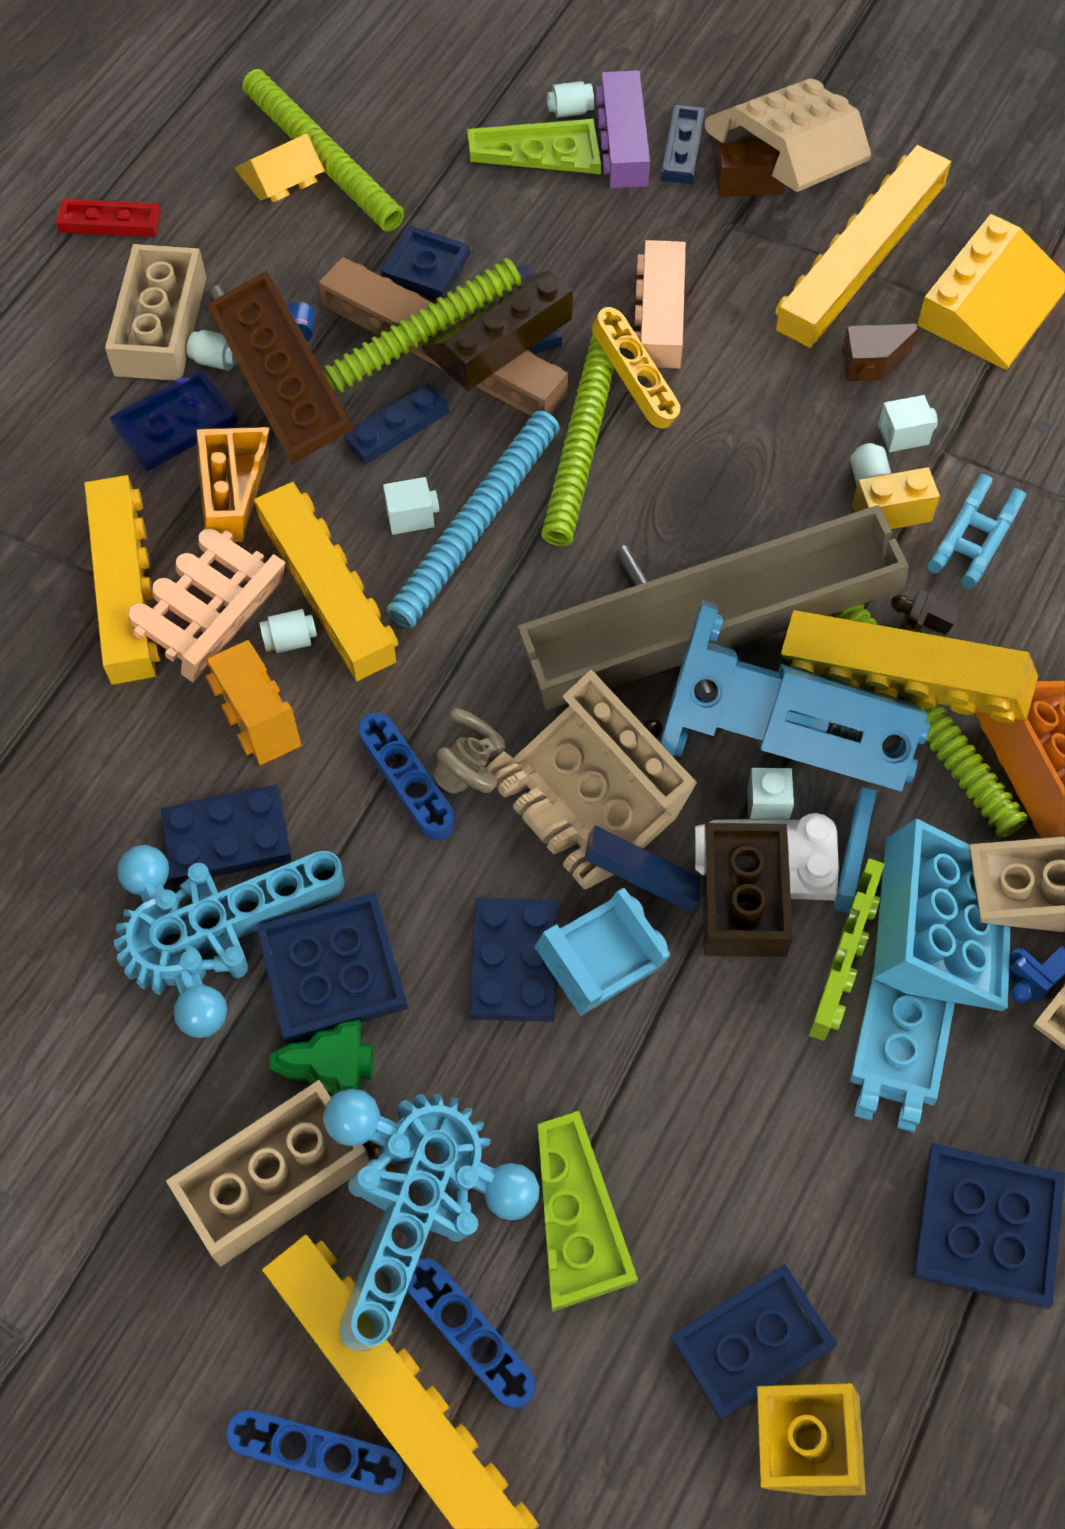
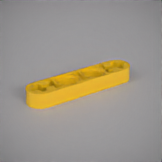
M606 307L601 309L592 323L594 336L647 420L657 428H668L680 413L678 400L624 315L615 308ZM619 348L630 350L634 359L625 358L620 353ZM637 376L646 377L651 382L652 388L641 385Z

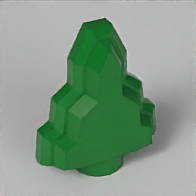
M360 1019L341 1022L333 1030L317 1032L309 1042L291 1043L270 1053L269 1069L290 1081H308L312 1085L320 1080L328 1094H332V1096L342 1090H360L361 1079L373 1078V1044L362 1043Z

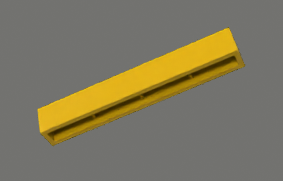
M918 145L908 156L903 155L895 172L892 175L887 174L878 192L875 195L870 194L861 212L851 216L844 232L841 235L836 234L827 252L824 255L819 254L810 272L799 277L793 292L789 296L785 295L782 297L775 312L778 315L776 331L811 348L943 189L951 161Z
M304 1235L262 1269L454 1529H536L539 1526L536 1519L522 1502L514 1507L502 1491L509 1485L493 1463L490 1462L487 1466L483 1467L472 1453L479 1445L461 1423L454 1429L443 1413L449 1409V1406L435 1387L432 1385L425 1391L415 1378V1375L421 1370L405 1348L396 1353L387 1340L369 1350L361 1352L353 1351L345 1346L341 1340L339 1328L355 1283L349 1275L341 1281L332 1269V1266L338 1261L322 1240L314 1245L310 1238ZM359 1315L357 1330L364 1338L371 1339L374 1335V1324L367 1316Z

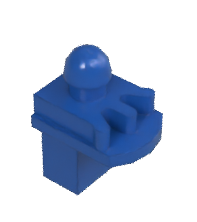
M1061 946L1042 965L1026 950L1022 948L1014 949L1009 957V978L1016 982L1011 989L1012 999L1018 1003L1027 1002L1031 998L1039 1002L1065 976V948Z

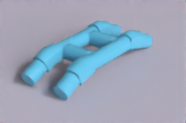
M982 473L976 480L943 541H941L927 564V569L931 573L937 574L947 564L953 551L974 559L961 580L962 586L966 589L974 588L983 576L1026 497L1024 491L1014 488L997 520L978 513L977 510L993 481L990 476ZM968 525L989 533L982 546L961 538Z

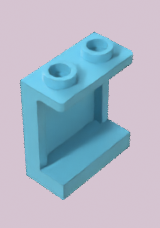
M625 888L618 890L608 902L566 926L559 928L558 925H555L544 931L535 945V949L580 1016L659 970L670 956L664 937L657 930H653L644 917L641 904L635 897L630 896Z

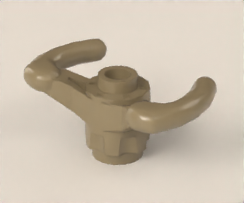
M453 708L449 713L450 719L474 731L483 739L479 741L473 737H460L449 749L446 747L440 748L437 752L439 761L434 772V778L440 787L453 794L465 791L469 786L483 793H489L495 789L497 782L492 774L486 772V765L489 763V759L505 750L504 738L477 716L460 708Z

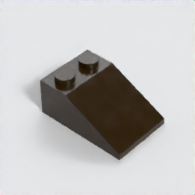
M705 823L703 887L704 956L787 957L793 941L787 824Z

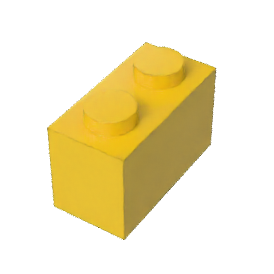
M927 467L859 479L852 508L855 513L879 505L890 529L932 522L940 495L930 469Z

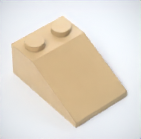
M1065 837L970 844L969 849L980 923L1065 932Z

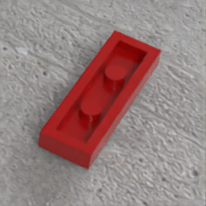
M62 199L56 224L60 233L156 237L162 213L159 203Z

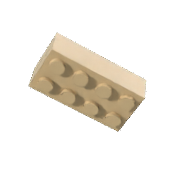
M133 244L105 347L114 376L182 381L188 357L187 342L191 333L194 332L207 278L199 248Z
M320 1080L166 1180L210 1255L220 1267L344 1184L370 1162L363 1145L348 1146L338 1144L328 1135L324 1125V1111L331 1097Z

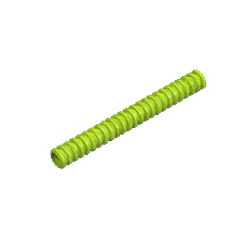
M254 69L245 76L242 83L243 91L292 140L308 133L324 172L383 231H392L401 224L404 218L403 208L377 182L368 176L319 125L299 108L263 70Z
M507 257L503 258L502 264H493L492 270L485 269L483 271L484 275H475L474 281H465L464 287L458 285L455 287L456 291L454 293L448 291L446 293L447 297L444 299L438 297L437 303L433 304L430 302L427 304V309H418L419 314L415 316L410 314L409 320H400L399 326H390L389 332L386 333L383 330L380 332L381 336L379 338L373 336L371 338L372 342L369 344L363 342L362 348L359 350L355 347L352 349V354H343L344 359L340 361L335 359V364L329 366V364L325 365L323 372L334 392L339 391L340 394L343 393L344 387H353L354 381H363L362 377L364 375L370 377L372 375L371 371L374 369L380 371L382 369L381 365L384 363L387 366L390 365L391 359H400L399 354L403 352L408 354L410 352L409 348H418L419 342H428L429 336H438L437 332L439 330L444 332L449 324L454 326L456 325V320L460 319L463 321L466 319V314L473 315L475 313L474 309L479 308L481 310L484 308V303H493L494 297H503L502 292L506 291L509 293L512 291V286H521L522 279L514 263Z
M593 332L571 414V421L569 422V429L566 433L560 464L557 468L551 499L548 503L544 527L541 531L543 539L556 546H566L573 541V533L576 530L580 506L582 505L591 461L593 460V453L614 374V366Z
M863 604L829 615L830 617L877 625V621L874 618H870L871 614L867 609H864ZM897 696L898 699L912 702V698ZM937 703L934 708L919 706L927 713L926 721H930L926 742H931L930 748L932 751H938L937 758L940 761H945L944 767L947 770H952L951 776L955 780H960L958 784L960 788L967 789L966 796L970 799H975L973 805L976 808L982 809L980 814L984 818H989V826L997 828L996 835L998 837H1007L1019 830L1026 823L1028 815L1025 812H1019L1021 806L1017 802H1012L1013 796L1011 793L1004 792L1005 786L1003 783H997V775L989 773L990 766L987 763L982 764L983 757L980 754H974L976 748L972 744L967 745L968 738L965 735H960L961 729L958 726H953L954 720L950 716L946 717L947 711L943 707L939 708L940 704Z

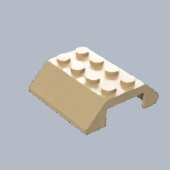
M806 79L707 117L705 121L706 131L722 143L725 142L729 130L742 126L780 151L772 176L796 192L869 161L872 155L859 110L848 104V100L845 97L832 94L823 88V84L815 79Z
M592 670L587 672L562 696L570 706L520 753L512 758L503 751L486 767V772L495 777L497 790L503 797H509L527 788L531 790L515 801L513 809L519 815L523 814L522 819L544 844L548 843L547 848L552 854L562 852L576 844L581 847L566 858L563 866L568 872L574 871L572 876L583 889H588L614 875L585 860L588 834L595 825L644 849L677 818L697 784L688 772Z

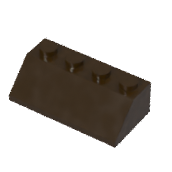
M550 270L527 275L522 278L521 286L516 287L514 285L511 292H502L503 297H494L493 303H485L483 309H476L473 315H467L466 319L458 321L456 325L451 326L424 344L422 351L465 390L469 391L572 320L573 290Z

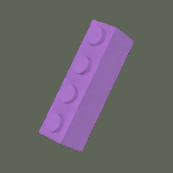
M640 71L602 72L601 86H596V106H602V108H598V128H604V131H600V149L607 152V154L602 155L603 175L609 174L610 188L649 186L650 156Z

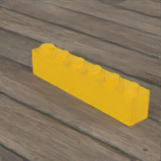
M128 475L84 482L103 667L111 685L157 677L155 662L161 661L159 644L146 635L141 640L134 636L133 630L135 628L129 623V610L133 605L141 603L148 606V600L154 599L150 577L145 578L144 573L145 569H150V561L146 547H141V540L147 539L143 518H138L137 511L143 510L139 488H132Z
M291 482L255 498L254 502L260 523L281 558L286 562L287 568L356 682L396 663L394 647L398 646V640L389 625L384 627L380 622L381 614L373 598L366 599L362 593L364 587L357 572H349L347 569V559L339 544L333 546L329 540L331 534L323 518L317 520L314 516L315 509L309 495L306 492L301 494L295 483Z

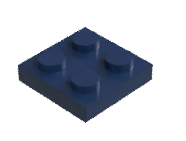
M409 226L381 270V275L403 288L436 299L438 297L444 299L470 256V245Z

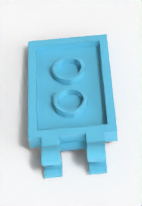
M873 968L849 1079L851 1083L862 1085L854 1116L871 1121L873 1112L875 1113L877 1110L879 1097L902 1103L897 1128L914 1133L916 1125H919L923 1103L934 1106L938 1098L955 1003L906 994L874 979Z

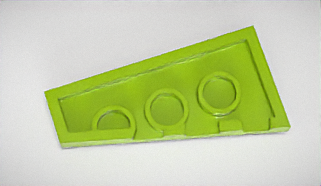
M594 119L467 129L470 162L601 174V160Z
M868 858L809 1033L811 1037L825 1041L830 1028L839 1030L846 1006L840 1005L839 1001L842 992L850 993L858 969L852 968L851 965L854 956H862L869 933L863 931L866 919L873 921L881 898L875 896V892L885 863Z
M576 1111L538 1124L552 1312L636 1284L638 1278L580 1112Z

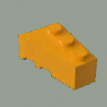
M270 427L197 429V457L204 528L214 529L221 534L227 530L233 534L232 542H243L254 506V499L257 496L269 455Z
M249 640L207 658L211 671L210 674L206 675L207 682L215 696L222 694L226 703L222 704L221 707L229 724L232 726L237 723L242 731L237 734V737L246 755L253 753L261 766L302 746L293 710L288 701L282 702L278 694L280 692L278 685L274 680H270L264 663Z

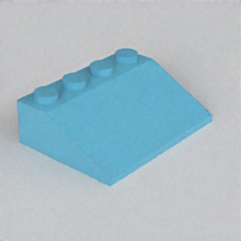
M916 818L886 838L885 865L882 876L873 978L906 994L1003 1011L1008 1008L1011 926L980 923L969 849L970 845Z

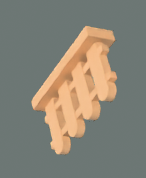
M214 529L203 530L199 534L198 546L204 554L197 558L193 554L184 553L176 559V572L182 578L177 583L167 578H160L154 582L152 595L159 603L153 609L140 603L133 605L129 610V623L135 628L133 635L140 640L146 635L167 650L165 657L172 662L177 657L182 660L181 675L191 682H194L207 668V658L222 651L283 581L285 561L273 554L266 563H263L264 555L258 551L252 555L232 542L233 534L227 530L222 534ZM214 559L235 573L231 580L209 566ZM245 580L248 582L244 588L240 587ZM191 585H194L212 597L213 600L207 605L186 590ZM222 606H225L226 608L220 614L218 611ZM168 610H171L190 623V625L184 631L163 617V615ZM200 631L203 632L198 639L194 638Z

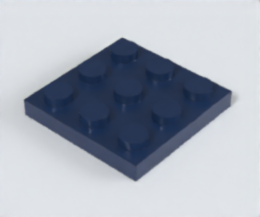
M376 892L256 925L286 1044L314 1036L319 1031L333 1030L337 1024L357 1019L364 1022L408 1009Z
M932 1143L928 1153L912 1278L1038 1308L1050 1309L1053 1306L1065 1173Z

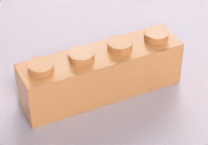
M645 240V254H638L637 275H643V280L637 279L636 300H641L642 305H636L635 326H641V332H634L657 368L680 369L686 242Z

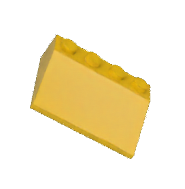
M990 214L924 297L917 326L1008 370L1064 295L1065 273L1020 227Z

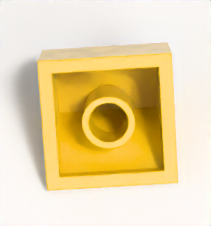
M308 133L235 167L237 173L260 201L270 197L272 203L289 196L288 188L298 184L301 190L318 182L315 175L324 171Z
M853 1384L757 1386L761 1488L815 1496L866 1495L860 1397Z

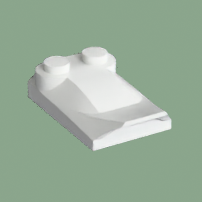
M813 813L804 816L801 820L730 819L712 820L709 822L787 824L791 899L835 900L838 890L839 873L837 830L834 821L827 816ZM705 824L695 826V870L703 876Z

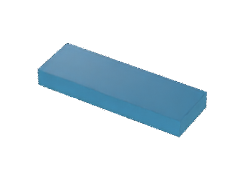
M863 787L862 790L860 789L854 805L838 881L837 895L833 905L836 911L849 913L855 898L877 790Z

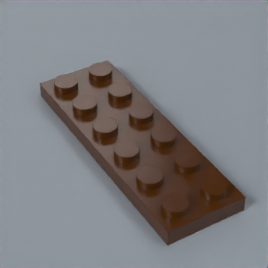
M267 270L207 304L292 464L355 429Z

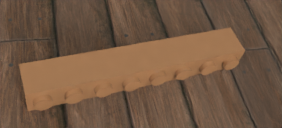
M344 257L319 281L322 306L381 336L380 332L383 330L386 333L389 332L390 326H399L400 320H409L410 314H414V316L419 314L418 309H427V304L430 303V301L422 298L416 292L408 291L395 284L389 278L381 277L366 269L363 265L354 263ZM439 330V331L437 332V335L441 334L442 331ZM429 336L428 342L435 337ZM421 341L418 343V348H409L411 353L441 368L422 351V346L426 343ZM527 350L475 387L531 416L538 410L552 415L568 396V372L562 370L558 365L550 364L536 357Z

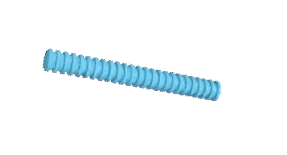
M541 410L533 413L525 426L520 430V434H517L514 441L511 442L508 449L502 454V457L498 459L497 464L492 467L491 472L486 475L485 480L480 483L479 488L474 491L473 496H470L467 504H464L461 508V512H458L455 516V520H452L449 524V528H446L443 532V536L439 537L437 544H434L430 549L431 552L427 553L424 561H421L418 569H415L412 577H409L406 581V585L402 586L399 594H396L393 602L387 606V613L396 624L405 628H413L415 626L416 620L421 618L423 611H426L429 603H432L435 595L441 591L442 586L447 583L448 578L459 567L460 562L466 557V553L470 552L472 545L476 544L478 537L482 536L484 529H487L490 521H493L496 513H499L502 505H505L508 498L525 478V474H528L531 467L534 466L537 459L548 447V444L551 443L554 436L560 431L557 420L551 414Z

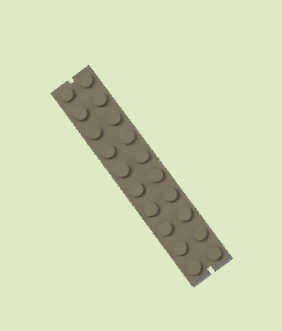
M876 505L518 625L522 647L532 675H534L545 710L566 704L567 702L562 696L590 670L611 689L682 665L701 600L717 604V614L722 615L723 618L717 641L709 640L708 643L730 649L788 629L793 610L828 616L905 590L909 565L896 539H891L892 531L880 506Z

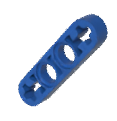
M372 713L365 716L359 724V735L361 743L420 831L432 840L447 838L455 828L453 809L392 720L382 713ZM376 727L378 731H383L384 740L387 743L385 746L382 747L377 735L370 733L372 728ZM393 754H401L407 758L406 764L398 769L388 767L386 760ZM413 783H422L428 789L426 794L420 798L409 797L405 791ZM430 804L435 815L438 818L443 817V825L438 826L437 823L430 822V815L427 810Z
M429 1258L418 1259L407 1288V1292L413 1301L501 1405L511 1410L522 1409L529 1405L535 1393V1380L529 1368L440 1264ZM419 1271L426 1275L432 1271L436 1273L432 1280L441 1295L446 1287H449L452 1291L442 1296L433 1309H430L427 1305L435 1301L428 1289L422 1287L417 1291L414 1288L418 1283L415 1275ZM450 1303H459L467 1310V1319L458 1328L447 1327L441 1319L443 1309ZM480 1338L491 1339L498 1348L494 1360L486 1364L476 1362L471 1355L472 1345ZM505 1357L512 1361V1363L505 1366L508 1374L515 1380L520 1376L526 1379L523 1384L525 1395L521 1398L515 1394L507 1398L503 1394L507 1387L499 1373L496 1374L493 1381L487 1377V1374L500 1367Z
M245 1410L237 1413L227 1426L226 1437L230 1447L236 1453L250 1459L377 1495L394 1493L401 1487L405 1479V1467L402 1459L395 1451L383 1446L254 1410ZM252 1420L255 1421V1428L259 1432L271 1435L272 1425L279 1426L272 1438L271 1454H263L268 1445L258 1440H250L248 1447H242L243 1439L237 1435L239 1428H247ZM293 1432L303 1434L307 1443L304 1454L296 1460L285 1459L280 1449L284 1437ZM336 1445L348 1447L352 1455L349 1467L340 1473L329 1471L325 1464L328 1450ZM360 1451H368L369 1453L364 1460L374 1465H381L383 1458H389L390 1467L396 1471L394 1479L386 1478L383 1485H377V1477L373 1473L361 1470L360 1481L352 1479L360 1466Z

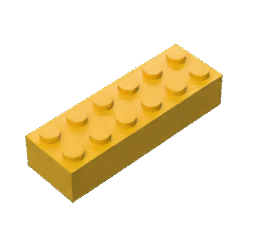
M793 610L781 655L792 668L897 698V696L912 698L913 703L923 707L934 708L937 703L951 706L950 709L963 715H974L975 711L988 713L990 718L1003 723H1014L1015 719L1027 721L1038 679V674L1029 652Z

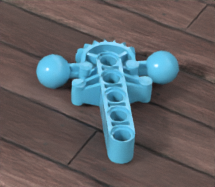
M148 845L133 846L123 853L118 863V880L124 889L139 895L143 904L135 911L124 909L123 916L127 923L116 924V931L121 936L114 940V946L120 952L117 955V961L120 966L126 967L124 972L129 979L137 978L136 982L141 989H146L152 984L154 993L160 995L166 985H176L180 994L173 1012L176 1025L189 1036L195 1038L210 1037L222 1028L228 1009L222 994L216 989L203 984L201 979L205 977L206 970L214 969L215 972L228 971L234 978L245 976L248 972V963L238 938L257 931L256 925L300 913L338 896L343 890L345 883L341 862L332 852H315L219 893L207 866L203 863H194L188 869L189 878L180 885L181 889L174 893L171 890L164 889L170 870L165 855L157 848ZM322 871L334 873L328 880H318L315 878ZM291 886L296 888V891L289 896L278 895V892L284 887ZM192 897L193 903L181 908L180 903L185 898ZM248 902L258 904L256 909L251 912L239 911ZM218 918L220 920L213 928H201V925L207 919ZM169 935H181L180 939L173 945L162 944ZM213 950L217 955L214 956V959L202 960L200 954Z
M342 1090L333 1095L326 1104L324 1125L328 1135L338 1144L355 1146L362 1145L369 1140L380 1145L378 1151L379 1158L377 1160L372 1159L366 1167L351 1177L348 1184L351 1194L356 1197H362L384 1210L340 1323L339 1332L341 1340L345 1346L353 1351L369 1350L388 1338L429 1231L444 1235L455 1242L461 1241L476 1231L478 1220L471 1213V1203H468L469 1189L473 1188L483 1193L489 1210L497 1217L507 1220L523 1219L532 1212L539 1200V1184L534 1173L524 1165L508 1163L499 1165L494 1169L480 1162L482 1149L490 1145L491 1139L479 1138L477 1132L483 1128L484 1122L479 1121L472 1124L468 1120L472 1115V1108H466L461 1113L457 1111L458 1098H452L445 1106L441 1093L434 1094L429 1102L424 1094L417 1095L413 1099V1104L408 1100H404L397 1106L400 1118L398 1123L380 1116L375 1099L363 1090ZM426 1145L432 1146L437 1150L440 1157L439 1164H434L427 1159L424 1151ZM387 1164H403L400 1173L387 1172L385 1170ZM409 1186L417 1187L424 1196L423 1206H418L410 1200L408 1194ZM445 1188H446L452 1195H456V1196H457V1197H456V1202H455L449 1195H447V1194L444 1192V1191H445ZM393 1228L401 1229L406 1234L408 1239L406 1249L397 1247L392 1241L391 1234ZM376 1271H382L389 1276L391 1280L389 1294L381 1292L376 1287L374 1281ZM359 1315H365L373 1322L374 1335L371 1339L364 1338L357 1330Z

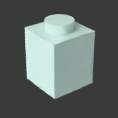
M925 395L884 402L878 427L888 451L894 452L929 445L933 430L937 428L938 422L935 410L929 407Z
M426 477L383 484L392 535L434 527L433 513L439 512V503L436 490L429 491Z
M751 768L747 786L748 819L790 820L794 806L792 768Z

